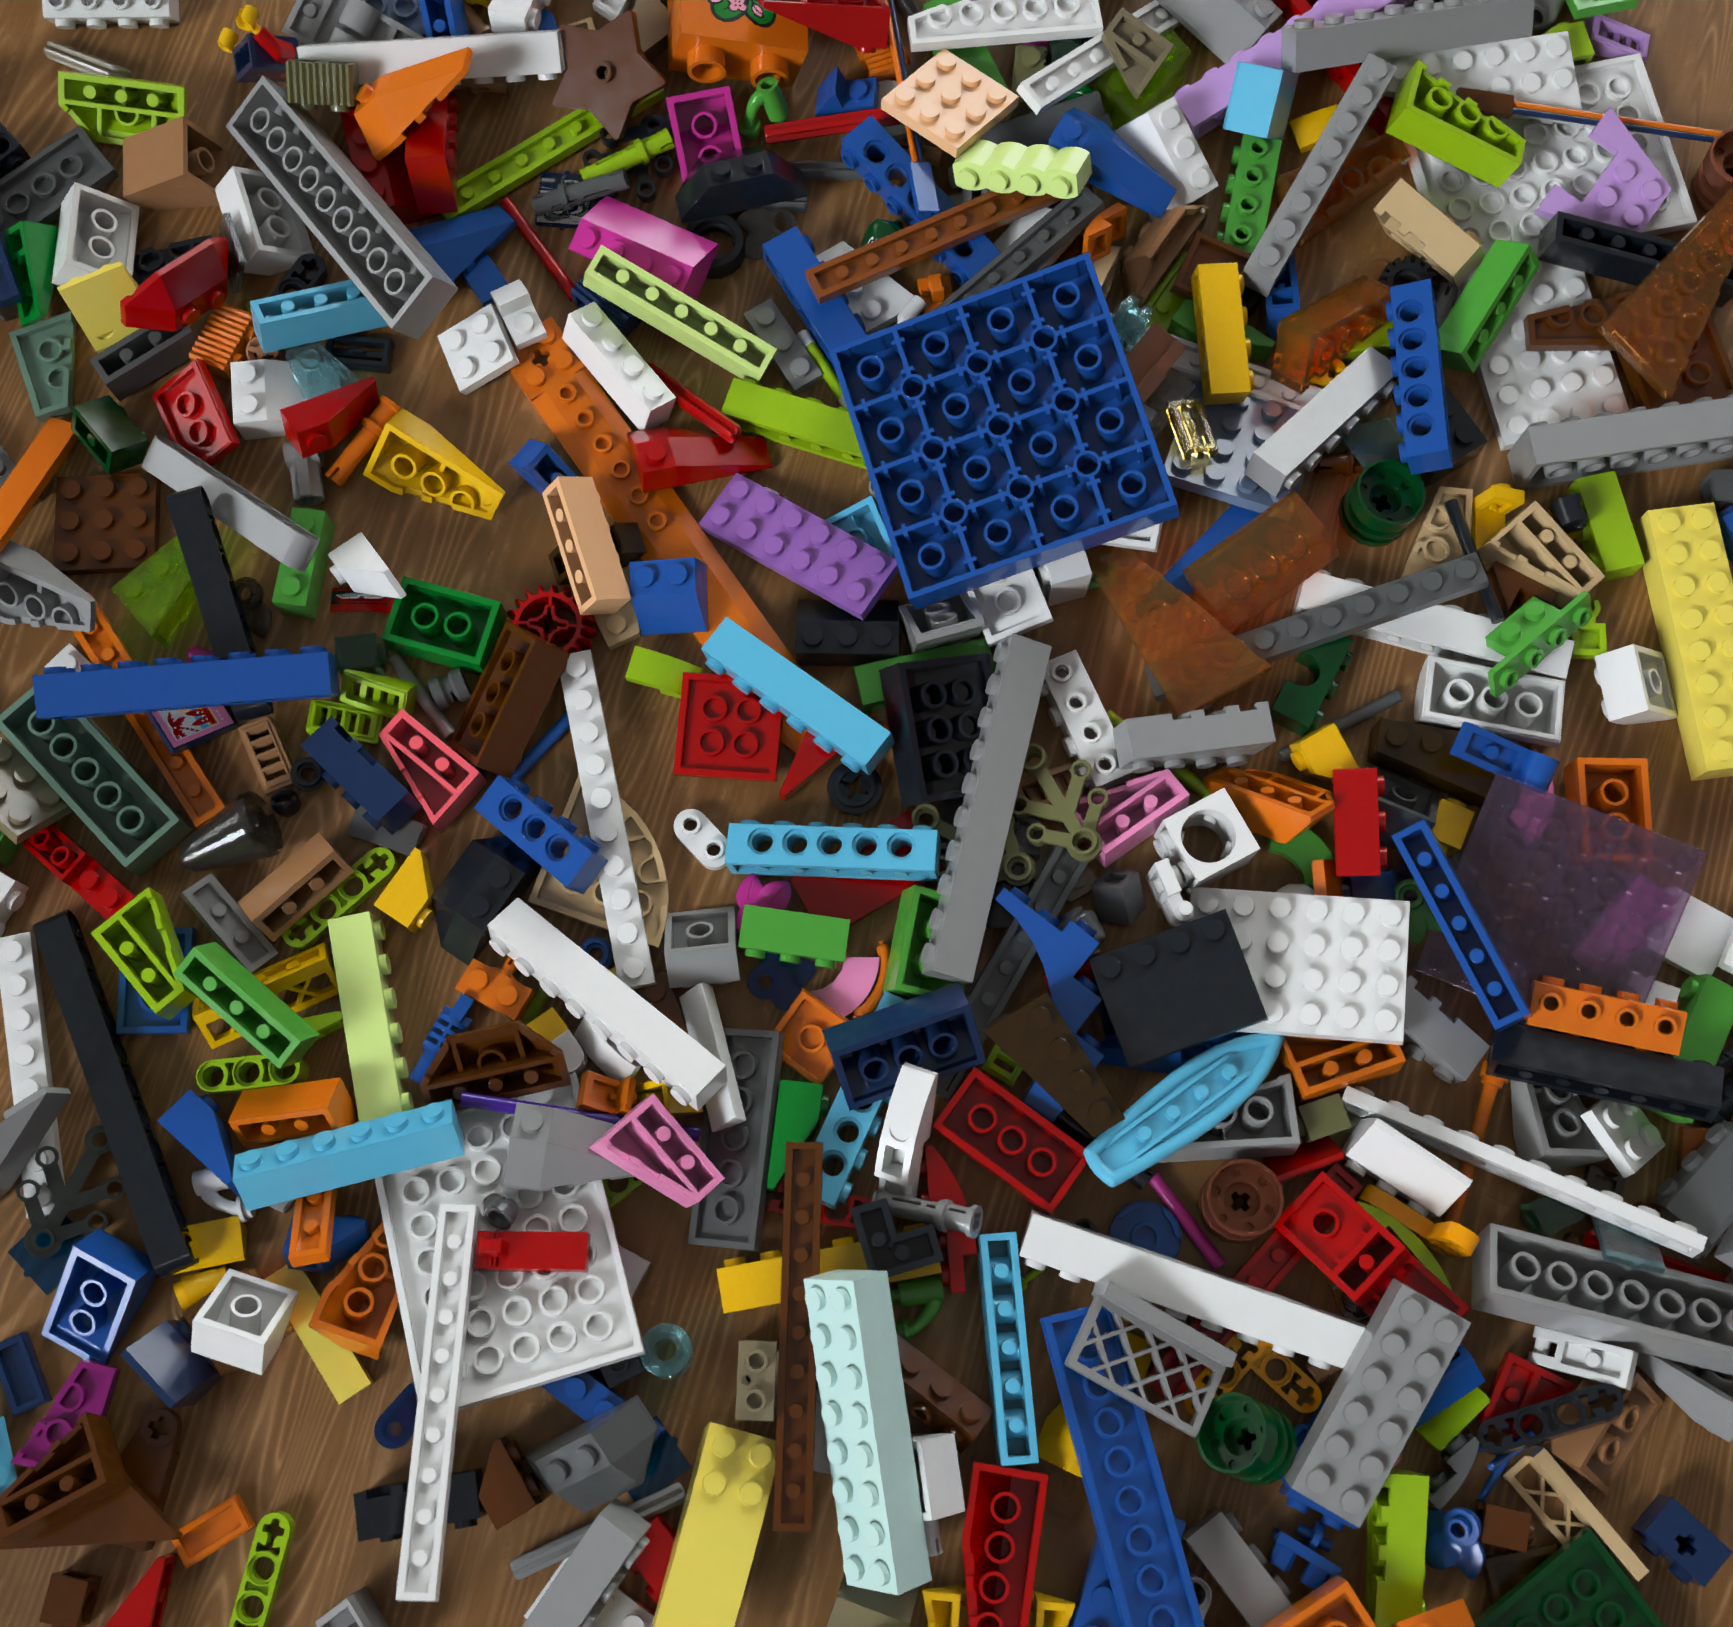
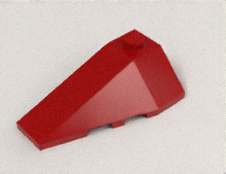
M756 0L764 9L853 47H857L859 52L875 53L876 48L887 49L891 8L882 0Z
M655 427L627 433V439L643 493L733 476L735 473L744 474L772 468V461L764 436L742 434L735 443H729L712 431Z

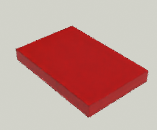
M197 358L152 395L171 441L179 444L213 467L241 444L204 360Z

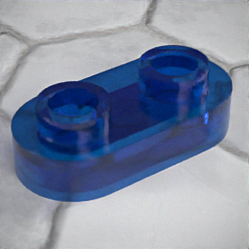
M414 1382L409 1384L398 1395L375 1423V1438L385 1448L396 1449L402 1447L414 1437L417 1410V1394ZM395 1421L399 1422L402 1426V1431L398 1436L393 1435L391 1432V1425Z

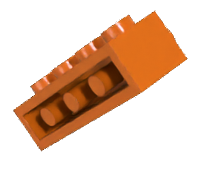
M1546 975L1542 976V981L1532 980L1527 1006L1533 1016L1524 1020L1527 1025L1679 1056L1688 1012L1679 1010L1678 1002L1660 998L1655 999V1004L1639 1002L1641 995L1620 990L1617 991L1616 997L1601 994L1603 987L1580 983L1579 989L1564 986L1565 979Z

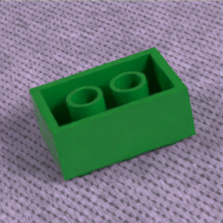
M403 576L400 585L407 595L402 599L395 598L381 637L391 652L454 669L459 667L461 671L481 676L502 632L504 622H506L508 617L502 603Z

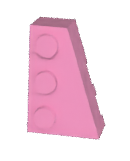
M1169 769L1126 781L1125 785L1106 790L1110 798V804L1107 809L1102 811L1096 830L1103 842L1102 851L1097 860L1106 868L1153 835L1162 820L1188 807L1190 794ZM1097 795L1093 798V803L1100 804L1104 801L1105 797ZM1087 796L1080 798L1076 817L1081 825H1083L1089 808ZM1083 841L1090 848L1091 842Z

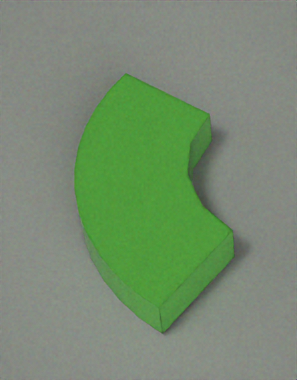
M1311 830L1304 832L1286 844L1278 843L1268 838V853L1280 855L1293 863L1301 875L1302 884H1306L1311 888H1314L1312 861L1322 859L1334 860L1325 843Z

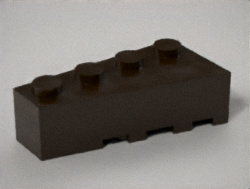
M1380 718L1371 728L1367 762L1404 777L1417 780L1439 792L1442 791L1459 798V801L1469 806L1475 805L1487 810L1488 814L1497 818H1501L1512 809L1515 783L1449 754L1459 731Z

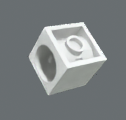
M1225 788L1162 820L1154 834L1155 840L1153 841L1154 848L1160 858H1168L1170 865H1176L1183 879V885L1180 887L1185 889L1187 895L1191 894V887L1193 889L1205 887L1248 864L1261 849ZM1190 826H1204L1214 831L1223 844L1220 856L1222 860L1207 863L1193 858L1183 846L1182 842L1185 831L1182 830Z

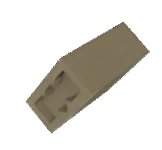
M739 1340L735 1420L774 1421L777 1418L779 1340Z

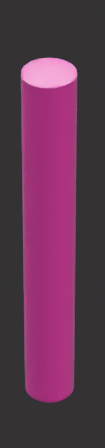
M1159 1172L1152 1176L1148 1183L1175 1216L1178 1223L1211 1267L1215 1270L1226 1262Z

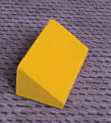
M231 1216L187 1225L189 1232L184 1231L182 1233L191 1235L192 1241L189 1244L194 1258H199V1263L175 1274L246 1260L248 1231L245 1224L240 1221L238 1216Z

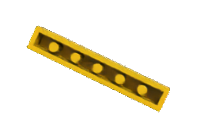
M925 1223L904 1226V1232L925 1226ZM853 1236L832 1240L833 1247L820 1249V1274L836 1269L868 1270L860 1242L854 1243ZM781 1250L760 1253L761 1261L746 1263L745 1256L724 1260L725 1267L716 1269L724 1314L779 1304L781 1302ZM938 1262L889 1277L888 1280L891 1283L942 1273L941 1265Z

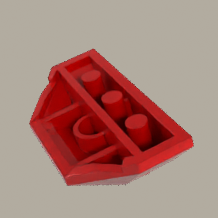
M225 236L209 238L152 274L137 287L131 296L128 295L120 301L121 323L125 327L176 332L186 325L194 324L202 314L210 309L220 307L227 299L229 240Z

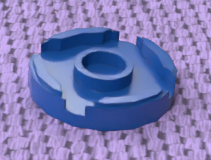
M1141 1200L1126 1205L1115 1214L1109 1226L1110 1237L1176 1259L1179 1253L1182 1233L1178 1220L1168 1208L1155 1202Z

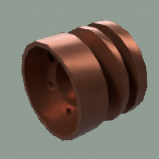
M1733 128L1724 130L1714 139L1692 180V193L1697 203L1707 212L1719 217H1733Z
M1238 1159L1231 1160L1222 1165L1207 1179L1200 1189L1197 1204L1200 1219L1211 1234L1221 1241L1241 1244L1253 1241L1275 1225L1282 1214L1284 1195L1282 1185L1273 1171L1261 1162ZM1242 1198L1244 1203L1241 1208L1234 1211L1231 1208L1234 1202L1233 1199Z

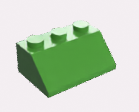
M914 885L902 891L882 993L887 991L901 998L912 999L954 984L921 974L924 965L920 962L921 952L925 943H929L932 929L929 928V919L933 909L938 907L940 899L937 890ZM966 984L960 985L961 988H962V990H963V992H964V990H965V985H966Z

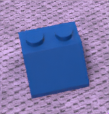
M696 557L629 562L630 595L641 635L708 632L707 565Z

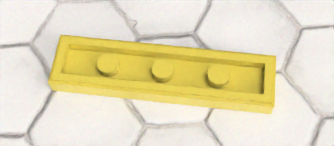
M285 1265L265 1278L266 1281L298 1291V1298L289 1321L339 1405L374 1383L357 1353L343 1349L308 1327L321 1297V1293L308 1271L288 1269V1266Z

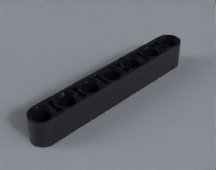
M201 485L166 495L168 509L214 655L219 656L220 660H228V653L250 652V654L254 653L258 657L205 489ZM272 702L230 705L238 723L274 713Z

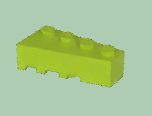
M1418 59L1398 84L1386 133L1499 188L1521 165L1526 140L1495 116L1485 117L1481 114L1475 101L1469 97L1465 100L1461 99L1449 89L1452 85L1443 77L1436 80L1425 71L1428 66Z
M1391 1470L1366 1516L1365 1609L1376 1627H1391L1390 1625L1426 1612L1423 1599V1583L1426 1578L1425 1549L1430 1476L1411 1470Z

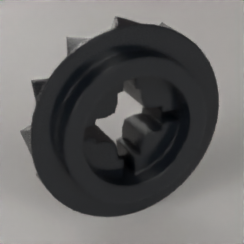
M842 763L831 773L827 783V792L832 805L843 814L848 813L858 816L871 811L880 801L882 781L875 769L870 775L861 769L858 773H855ZM861 776L860 788L866 794L856 793L849 800V789L844 784L853 785Z

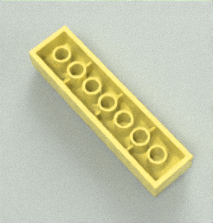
M1711 502L1647 510L1633 527L1645 561L1642 568L1659 643L1669 676L1691 781L1730 777L1733 776V580L1715 504Z

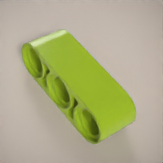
M263 1054L205 1061L196 1072V1081L198 1086L204 1091L224 1096L241 1094L243 1090L306 1082L310 1069L308 1063L301 1059L300 1062L295 1063L296 1069L293 1076L284 1079L282 1074L283 1068L279 1069ZM257 1065L260 1070L259 1076L254 1082L249 1083L247 1072L251 1067ZM222 1069L224 1074L223 1080L218 1086L214 1087L211 1082L212 1075L215 1071Z

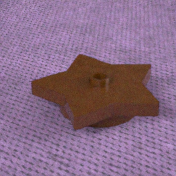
M628 10L598 31L560 24L559 31L567 69L552 101L553 106L589 110L615 140H622L635 106L642 99L669 85V80L646 58L641 49L636 13ZM606 68L608 69V76H607V78H605V70H606Z

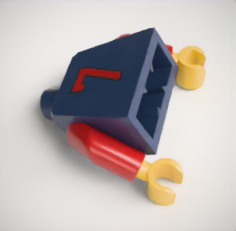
M245 5L244 9L240 8L236 17V23L242 30L252 31L253 33H248L236 45L239 35L233 30L224 27L218 39L220 49L227 53H233L237 83L258 82L262 75L274 82H287L286 61L298 59L297 38L276 36L265 26L260 27L256 23L260 15L259 11L251 5Z

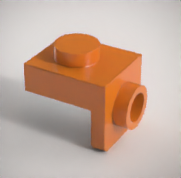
M588 1070L582 1073L575 1108L623 1116L629 1113L635 1105L637 1099L635 1091L636 1079L627 1077L618 1081Z

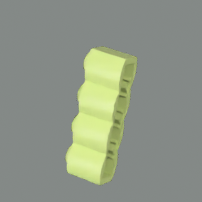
M983 139L977 140L957 157L952 164L955 184L966 190L977 191L987 188L997 193L1018 191L1029 196H1041L1048 193L1053 197L1061 199H1071L1079 196L1092 174L1090 152L1079 147H1064L1058 150L1045 144L1026 147L1016 142H1003L997 145Z

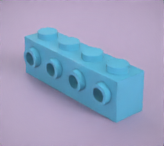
M352 280L250 301L254 332L263 353L389 326Z

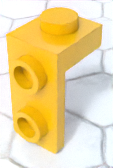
M1497 483L1473 498L1472 537L1477 550L1505 526V515L1525 503L1524 490L1511 488L1509 484Z

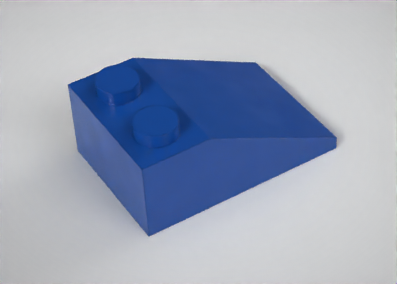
M100 1228L75 1244L70 1253L41 1335L83 1359L108 1365L154 1282L156 1272L153 1269L149 1256Z

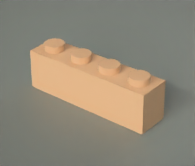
M558 476L542 492L579 613L580 615L615 614L631 599V595L593 477Z

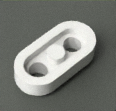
M686 809L676 816L673 825L674 832L679 841L705 868L720 870L726 867L727 838L699 810ZM688 821H695L697 823V827L692 831L684 828ZM712 845L719 846V854L715 856L709 855V847Z

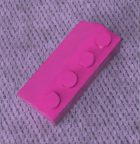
M605 196L581 218L569 249L583 258L592 261L599 247L603 245L692 299L697 300L720 245L614 198Z

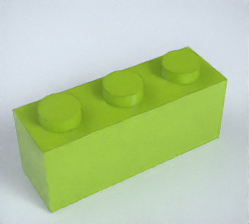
M1610 471L1576 478L1565 491V496L1580 493L1582 496L1581 506L1590 520L1576 539L1582 543L1587 557L1605 575L1600 582L1634 575L1645 564L1616 472Z

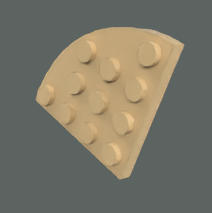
M578 774L562 816L578 827L575 833L581 838L584 835L591 838ZM620 798L648 944L650 947L660 950L664 940L665 924L669 915V888L664 862L646 824L637 812ZM569 846L566 847L564 856L568 853ZM541 867L528 899L529 904L609 932L598 876L586 892L581 894L565 887L553 875Z

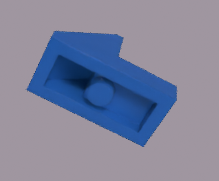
M835 67L817 89L815 117L878 108L880 84L877 78L845 80L839 67Z

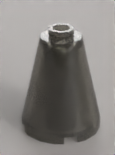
M247 791L236 797L183 840L178 853L179 859L185 868L199 873L274 857L280 853L277 850L283 848L282 833L274 814L267 816L262 806L267 804L263 798L255 792Z

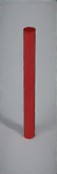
M510 197L504 198L500 205L514 220L516 228L570 302H573L570 290L575 285Z

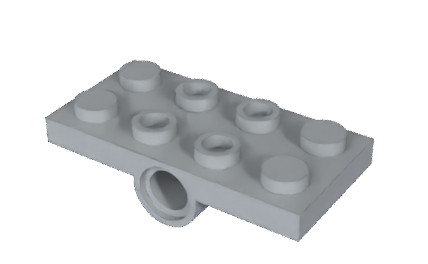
M296 0L281 31L289 37L297 38L298 42L303 45L423 38L422 35L382 14L362 0Z

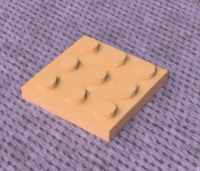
M943 48L881 99V109L954 158H957L1018 107L1019 96Z

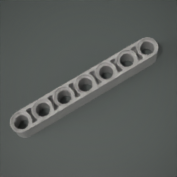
M154 436L141 465L143 469L177 492L202 485L209 498L215 518L281 563L299 571H306L320 542L318 537L179 444L161 436Z

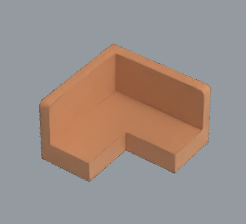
M1157 323L1151 325L1126 356L1143 403L1146 402L1165 379V374L1187 349V347Z

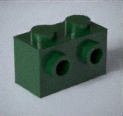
M110 395L73 406L71 430L108 474L143 463L148 446L147 437L143 430L138 429L130 420L125 409L119 406Z

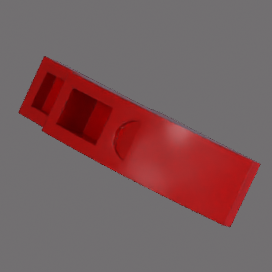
M51 824L29 837L22 844L106 920L136 897L123 881L55 824Z
M932 1145L925 1146V1154L922 1155L919 1177L926 1176L927 1191H921V1199L934 1202L949 1199L955 1205L968 1207L959 1184L945 1160ZM948 1230L946 1233L938 1231L940 1248L946 1249L947 1264H941L942 1286H949L950 1294L966 1293L963 1256L977 1254L976 1239L968 1238L965 1233Z

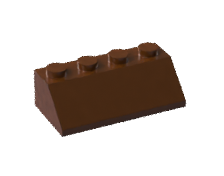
M506 621L448 744L476 767L511 779L515 769L522 762L523 752L530 738L536 733L537 723L544 708L548 706L552 699V691L559 677L566 670L570 654L540 636L512 622Z

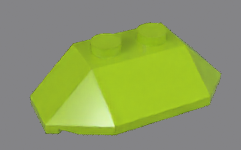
M58 71V105L65 112H68L74 121L95 142L123 146V139L181 116L186 118L187 87L110 75Z

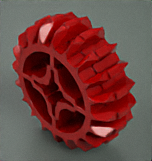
M555 584L551 585L549 592H545L544 587L539 585L537 588L538 594L535 595L531 591L526 590L527 600L522 601L515 598L514 603L518 610L509 609L507 612L508 617L511 619L509 622L557 646L564 641H570L561 648L569 654L583 651L582 649H593V642L589 638L596 637L597 635L596 629L591 627L596 623L594 615H580L574 595L571 596L572 592L567 586L560 593ZM558 608L573 614L577 619V624H569L568 620L560 619ZM544 610L539 617L532 618L536 613ZM554 622L556 630H553L552 633H549L547 637L544 630H549L548 627L552 626Z

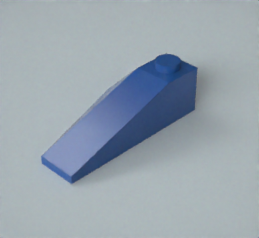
M497 205L410 229L409 231L447 276L454 281L463 271L469 273L476 266L474 260L482 252L491 251L516 227V224L503 207Z

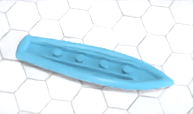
M1254 1033L1237 1037L1202 1052L1171 1072L1123 1113L1125 1116L1124 1120L1101 1133L1083 1150V1155L1093 1173L1109 1187H1116L1211 1130L1236 1111L1261 1085L1280 1053L1285 1036Z

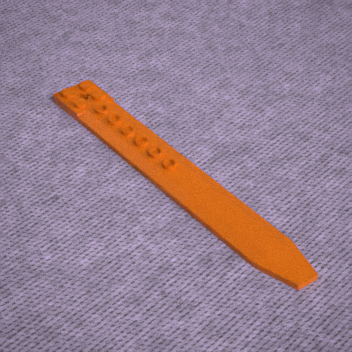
M550 316L542 321L548 338L519 351L514 341L511 340L520 363L508 371L583 477H593L596 490L600 495V502L614 522H637L647 551L640 559L642 561L696 557L707 565L708 632L693 633L700 645L703 646L727 616L799 667L674 489L667 488L646 493L642 492L627 439V433L632 432V430L590 371L562 339L563 332L554 319ZM548 355V364L546 366L540 363L534 365L536 357ZM784 715L781 743L796 755L806 730L801 734L793 729L786 722L788 717Z

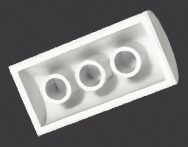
M1428 655L1423 664L1415 693L1414 720L1416 722L1460 730L1465 721L1505 739L1556 748L1560 744L1566 681L1526 673L1518 680L1514 687L1507 689L1496 698L1490 693L1488 672L1493 667Z

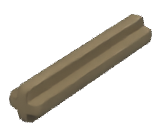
M48 40L43 49L48 59L84 73L134 79L129 69L54 40Z

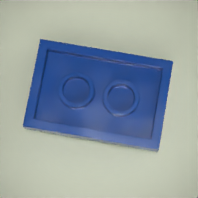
M174 927L185 958L191 949L196 946L197 929L193 927ZM119 970L116 1018L117 1035L191 1034L193 1001L172 1019L167 1020L153 1012Z

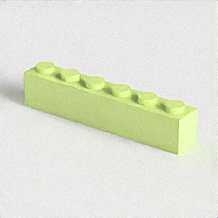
M603 245L599 247L585 271L583 286L741 379L749 378L759 382L777 348Z
M370 911L329 919L327 922L359 1122L414 1109L412 1095L410 1092H406L404 1078H408L409 1073L405 1057H400L398 1044L403 1042V1035L399 1022H394L393 1009L397 1008V999L394 989L389 988L387 975L391 974L392 969L388 954H383L381 941L386 940L383 921L381 919L378 920Z

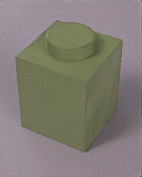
M1339 1093L1296 1108L1300 1138L1302 1137L1304 1144L1352 1127Z

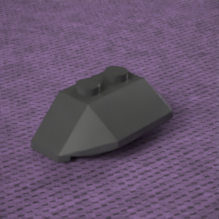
M637 1395L534 1448L523 1457L545 1489L581 1511L587 1512L642 1485L648 1469L658 1426Z

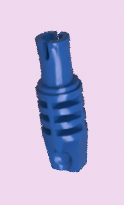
M462 993L453 1008L445 1005L422 1044L424 1045L422 1048L425 1050L408 1078L420 1084L446 1037L468 1031L473 1020L467 1016L475 1004L474 999Z

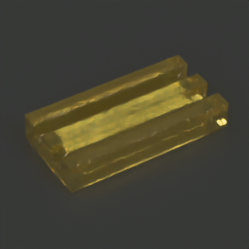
M1200 398L1167 401L1165 410L1183 460L1188 461L1194 455L1196 459H1203L1204 454H1208L1209 458L1216 457L1218 446ZM1189 407L1192 408L1204 445H1201L1194 420L1191 418L1188 410Z

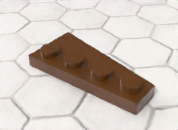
M1657 284L1645 286L1644 289L1634 292L1630 290L1619 292L1613 297L1601 300L1598 298L1586 300L1583 304L1572 307L1566 305L1529 314L1523 321L1526 351L1659 350L1663 345Z

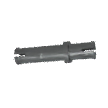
M620 168L619 170L575 184H560L557 189L531 196L534 211L539 217L556 210H571L574 205L630 189V183L625 169Z

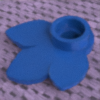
M1455 1507L1448 1512L1441 1509L1438 1510L1437 1508L1428 1509L1426 1535L1429 1537L1426 1541L1425 1549L1427 1564L1437 1570L1448 1569L1456 1564L1468 1579L1472 1580L1477 1577L1485 1562V1552L1478 1541L1481 1536L1479 1517L1472 1510L1463 1507ZM1456 1523L1464 1527L1465 1533L1459 1530Z

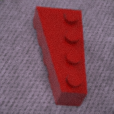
M450 92L442 101L434 99L431 108L426 113L427 117L420 124L414 120L407 127L404 159L419 215L458 212L456 153L458 151L456 133H459L457 115H460V105L457 94L452 95Z

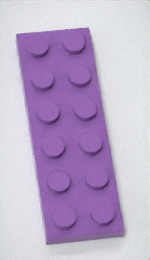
M735 473L698 524L705 533L864 621L899 571L895 558L739 473Z

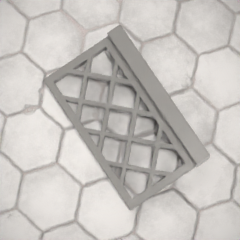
M1111 1281L1096 1282L1090 1295L1094 1299L1064 1365L1191 1437H1197L1226 1367L1232 1368L1237 1353ZM1101 1308L1112 1313L1117 1329L1100 1335L1096 1318ZM1122 1319L1130 1323V1325L1124 1326ZM1138 1328L1144 1331L1148 1348L1132 1353L1126 1332ZM1091 1332L1093 1338L1087 1339ZM1119 1335L1125 1356L1108 1361L1102 1340ZM1154 1338L1158 1339L1162 1343L1156 1344ZM1095 1343L1101 1364L1088 1368L1077 1362L1083 1347ZM1170 1346L1176 1350L1180 1365L1164 1371L1158 1350ZM1151 1353L1157 1374L1140 1379L1134 1358ZM1186 1356L1193 1359L1194 1361L1187 1362ZM1127 1361L1133 1382L1120 1386L1115 1383L1110 1367ZM1202 1364L1212 1370L1207 1384L1196 1389L1190 1368ZM1103 1369L1105 1377L1096 1371ZM1182 1371L1189 1392L1172 1397L1166 1376ZM1159 1379L1165 1400L1152 1404L1147 1401L1142 1385ZM1135 1388L1137 1395L1129 1391V1389ZM1191 1398L1195 1412L1190 1424L1179 1419L1174 1403ZM1167 1406L1169 1413L1161 1408Z

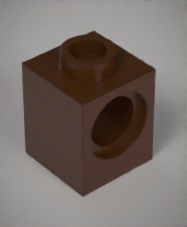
M1476 1500L1474 1512L1481 1522V1536L1478 1541L1526 1553L1527 1545L1532 1543L1535 1533V1526L1531 1521L1532 1514Z
M68 1569L53 1573L39 1622L52 1624L51 1627H83L90 1624L102 1576Z

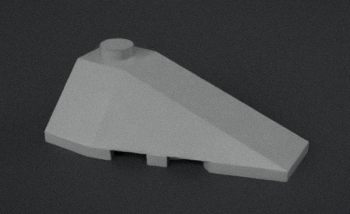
M516 1103L503 1186L541 1192L552 1190V1187L571 1184L578 1186L585 1185L590 1181L608 1178L616 1180L634 1176L589 1149L594 1142L615 1124L553 1107Z

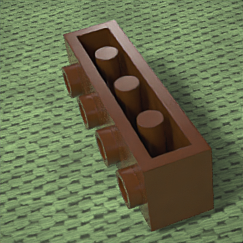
M896 1333L907 1412L934 1433H954L956 1448L961 1454L976 1439L994 1409Z

